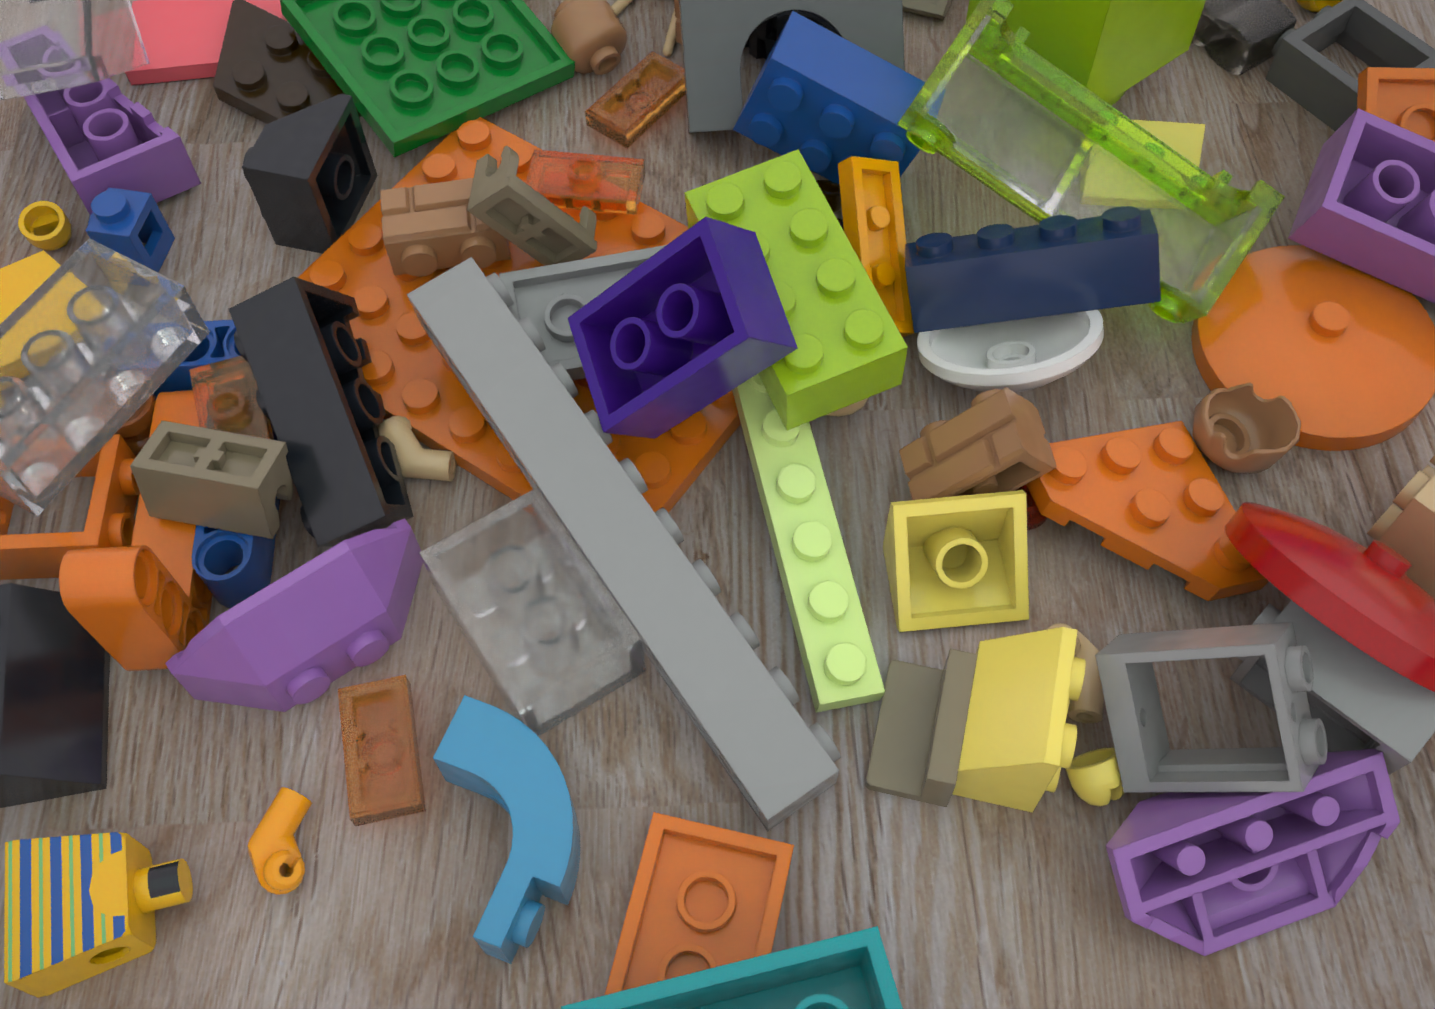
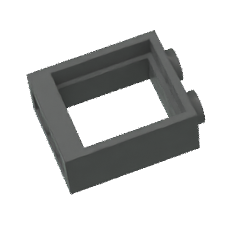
M1342 0L1333 7L1330 5L1325 6L1311 21L1298 29L1290 28L1278 39L1272 49L1274 59L1265 79L1336 131L1357 110L1358 80L1319 52L1337 42L1370 67L1435 68V49L1365 0Z

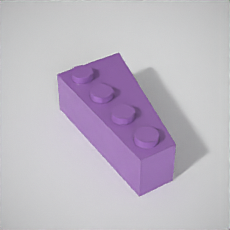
M44 28L0 46L1 58L90 215L93 212L91 210L92 200L101 192L106 191L108 187L151 193L156 203L201 184L180 136L168 126L163 128L154 120L152 113L139 102L134 104L121 93L119 86L107 75L100 76L91 68L86 58L50 28Z

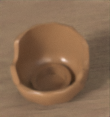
M1245 383L1228 389L1215 388L1208 393L1195 407L1192 436L1197 447L1217 466L1233 473L1255 474L1270 468L1300 441L1301 421L1292 403L1285 396L1263 399L1254 393L1252 383Z

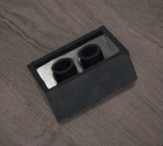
M14 583L0 585V808L107 789L110 654L68 612L63 604L60 592Z

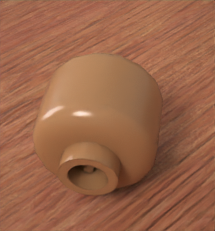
M564 0L555 11L551 34L568 57L575 61V72L580 74L594 72L597 75H603L612 71L621 61V53L625 49L628 38L624 26L606 0Z

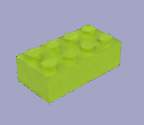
M799 149L684 192L688 229L704 217H709L756 233L798 347L792 353L758 373L786 430L902 384L908 346Z

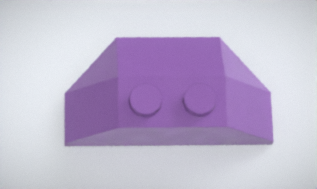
M404 518L393 522L386 529H374L343 540L218 615L190 640L185 650L174 654L165 663L169 671L188 693L197 700L286 712L297 704H306L319 698L327 691L333 681L355 667L367 666L379 660L387 652L390 645L401 639L424 561V556L411 526Z
M1376 749L1327 752L1325 764L1319 765L1304 792H1165L1140 801L1106 844V849L1125 917L1135 924L1146 929L1148 928L1175 943L1206 956L1335 907L1368 865L1381 837L1388 839L1399 825L1400 818L1383 752Z

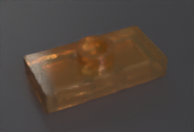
M653 51L650 52L585 111L587 126L628 149L686 95L684 68Z
M534 149L526 184L535 191H538L558 208L581 210L583 206H586L592 211L637 215L646 173L645 161L640 158Z
M241 355L189 370L199 427L274 440L270 420L262 413L257 403L256 390L258 386L251 367Z
M401 675L339 688L338 699L350 820L355 826L426 811L411 684L407 676Z

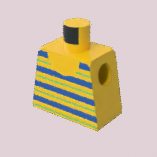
M121 832L20 839L5 842L4 983L40 998L150 953L156 945L155 910L187 903L192 899L193 883L187 862L181 858L153 865L149 849L129 834Z

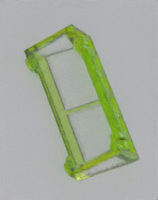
M981 0L897 123L907 131L906 137L908 140L926 153L935 154L938 152L1038 223L1045 218L1056 215H1069L1076 219L1102 216L1106 210L1120 206H1132L1140 210L1150 209L1159 236L1161 302L1148 303L1149 308L1159 317L1173 323L1181 322L1183 324L1207 316L1285 196L1263 180L1255 182L1251 190H1240L1229 186L1228 183L1233 176L1224 169L1210 176L1026 46L1024 42L1030 35V32L1021 26L1014 34L1007 23V16L1014 7L1013 3L1009 0Z

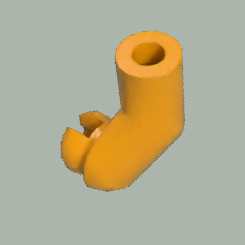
M286 787L280 788L247 845L259 884L268 892L276 895L287 894L295 890L303 880L305 863L294 833L312 805L309 799Z

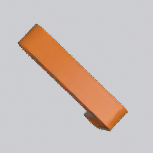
M216 389L160 392L154 405L149 438L162 420L210 429ZM141 493L139 495L131 546L69 550L63 556L59 571L60 594L68 612L127 671L168 669L165 663L174 654L185 650L190 640L209 624L213 596L192 566V550L196 525L150 517Z

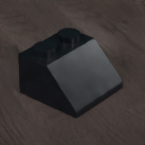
M339 94L266 124L254 146L247 150L242 165L244 176L249 182L260 207L261 215L267 223L275 244L321 254L354 224L378 176L351 95Z

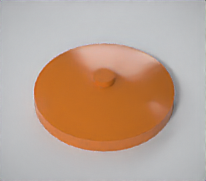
M1304 245L1266 248L1247 254L1230 263L1211 281L1194 316L1191 336L1193 355L1198 370L1210 391L1215 388L1228 389L1237 385L1252 383L1254 393L1263 399L1285 396L1292 403L1301 421L1300 441L1295 445L1298 447L1324 451H1346L1382 443L1405 430L1417 418L1435 392V326L1419 300L1408 291Z

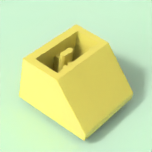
M1059 627L979 642L976 651L978 655L957 781L952 793L953 795L1033 813L1045 791L1055 792L1061 768L1069 769L1072 763L1077 740V725L1066 723L1070 700L1078 701L1085 675V659L1074 657L1078 630Z

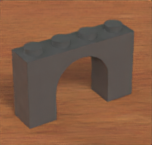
M679 0L688 133L733 130L743 108L741 57L745 44L751 33L762 23L775 17L791 15L792 11L817 22L822 27L905 71L902 0Z

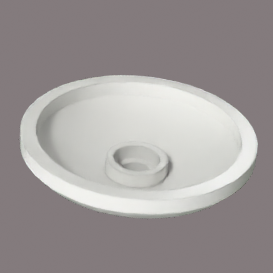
M1098 310L919 332L917 337L919 359L927 370L952 385L982 392L993 389L1002 390L1005 387L1015 393L1028 391L1062 378L1081 367L1098 350L1103 341V318Z

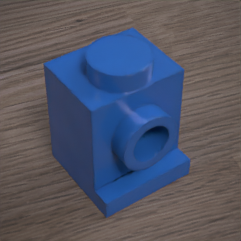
M108 187L106 191L101 192L92 200L91 210L93 212L90 215L88 226L85 230L102 257L98 268L102 274L155 281L175 237L151 193Z

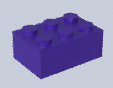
M704 217L567 318L603 433L655 439L798 349L756 233L709 217Z

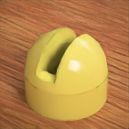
M1102 748L1078 755L1072 759L1069 769H1066L1071 786L1077 796L1090 805L1105 806L1110 803V800L1120 799L1124 795L1115 748Z

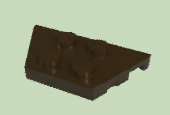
M234 0L232 2L213 83L220 101L268 124L339 94H344L289 22L245 0Z

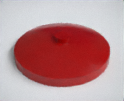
M1244 502L1225 525V532L1234 547L1260 574L1298 606L1343 639L1400 675L1435 692V599L1405 575L1412 566L1409 561L1377 540H1373L1366 548L1324 525L1293 513L1253 502Z

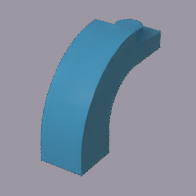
M464 695L433 756V760L446 782L493 800L511 817L513 838L510 855L473 938L485 954L512 964L519 946L528 948L539 931L545 912V905L539 903L541 896L543 895L569 905L579 870V826L564 776L555 758L541 739L524 723L507 712Z

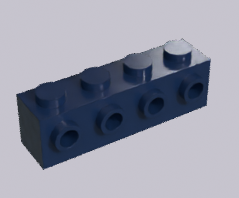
M1120 206L1106 210L1102 216L1076 219L1069 215H1056L1043 219L1039 225L1013 228L1008 224H993L981 228L977 234L952 237L948 233H931L918 238L916 242L905 244V272L914 333L1161 302L1159 236L1150 209L1140 210L1132 206Z

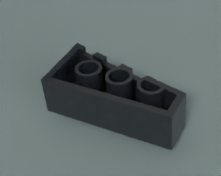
M293 276L229 308L237 330L234 333L236 347L251 367L258 386L256 399L262 413L271 421L278 441L286 442L288 448L286 455L288 467L302 503L300 508L301 520L308 533L315 538L318 547L335 546L343 540L374 529H386L393 522L404 518L408 520L414 517L395 446L387 437L379 435L377 425L383 422V416L386 415L381 394L374 391L365 381L362 367L372 361L367 342L361 337L355 340L349 321L359 316L355 298Z

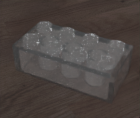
M89 238L0 324V496L38 517L210 333L184 285Z

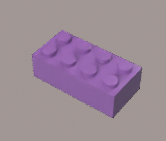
M1358 108L1323 144L1288 239L1435 303V142Z

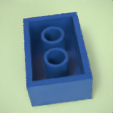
M792 11L752 86L733 130L780 155L799 149L810 171L834 183L839 184L838 163L850 156L899 162L901 177L927 142L945 92Z

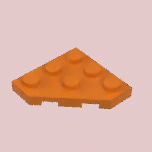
M1182 421L1049 443L1057 467L1026 484L1041 515L1064 527L1071 520L1102 536L1101 546L1147 570L1153 564H1156L1185 579L1184 589L1206 601L1261 590L1269 582L1239 553L1227 537L1225 525L1236 511Z

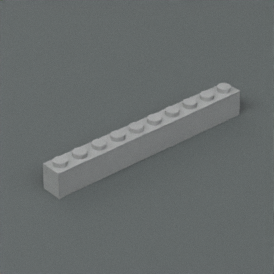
M470 257L408 293L407 296L421 326L767 832L835 785L839 769L834 762L841 758L836 745L819 723L816 722L810 727L806 725L793 706L800 699L787 676L777 666L768 671L753 651L760 646V643L748 622L739 612L734 613L730 617L715 597L721 593V588L710 569L701 559L696 560L692 564L678 546V544L684 541L679 527L665 508L662 507L654 512L642 494L648 491V488L629 458H625L620 462L617 461L607 445L613 442L610 433H603L598 414L593 409L584 414L573 399L579 393L566 369L559 362L551 367L540 353L546 347L535 326L527 317L517 321L508 307L514 303L499 276L494 272L486 277L474 259Z

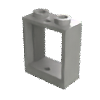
M1292 600L1282 612L1269 603L1252 625L1293 622L1297 645H1306L1312 658L1313 687L1311 691H1306L1311 718H1320L1323 722L1327 738V751L1376 749L1383 752L1389 775L1411 763L1435 733V692L1409 680L1364 653L1315 619ZM1265 656L1237 657L1242 660V663L1230 679L1276 712Z
M1293 622L1119 634L1095 655L1124 793L1304 792L1319 765H1323L1326 762L1327 738L1325 728L1320 718H1311L1306 691H1311L1313 687L1312 658L1306 645H1297ZM1265 656L1283 747L1170 750L1152 662Z

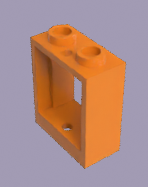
M120 434L0 439V580L59 578L63 556L69 550L131 546L135 525L134 513L140 491L130 467L136 456ZM95 477L83 532L7 535L20 480Z

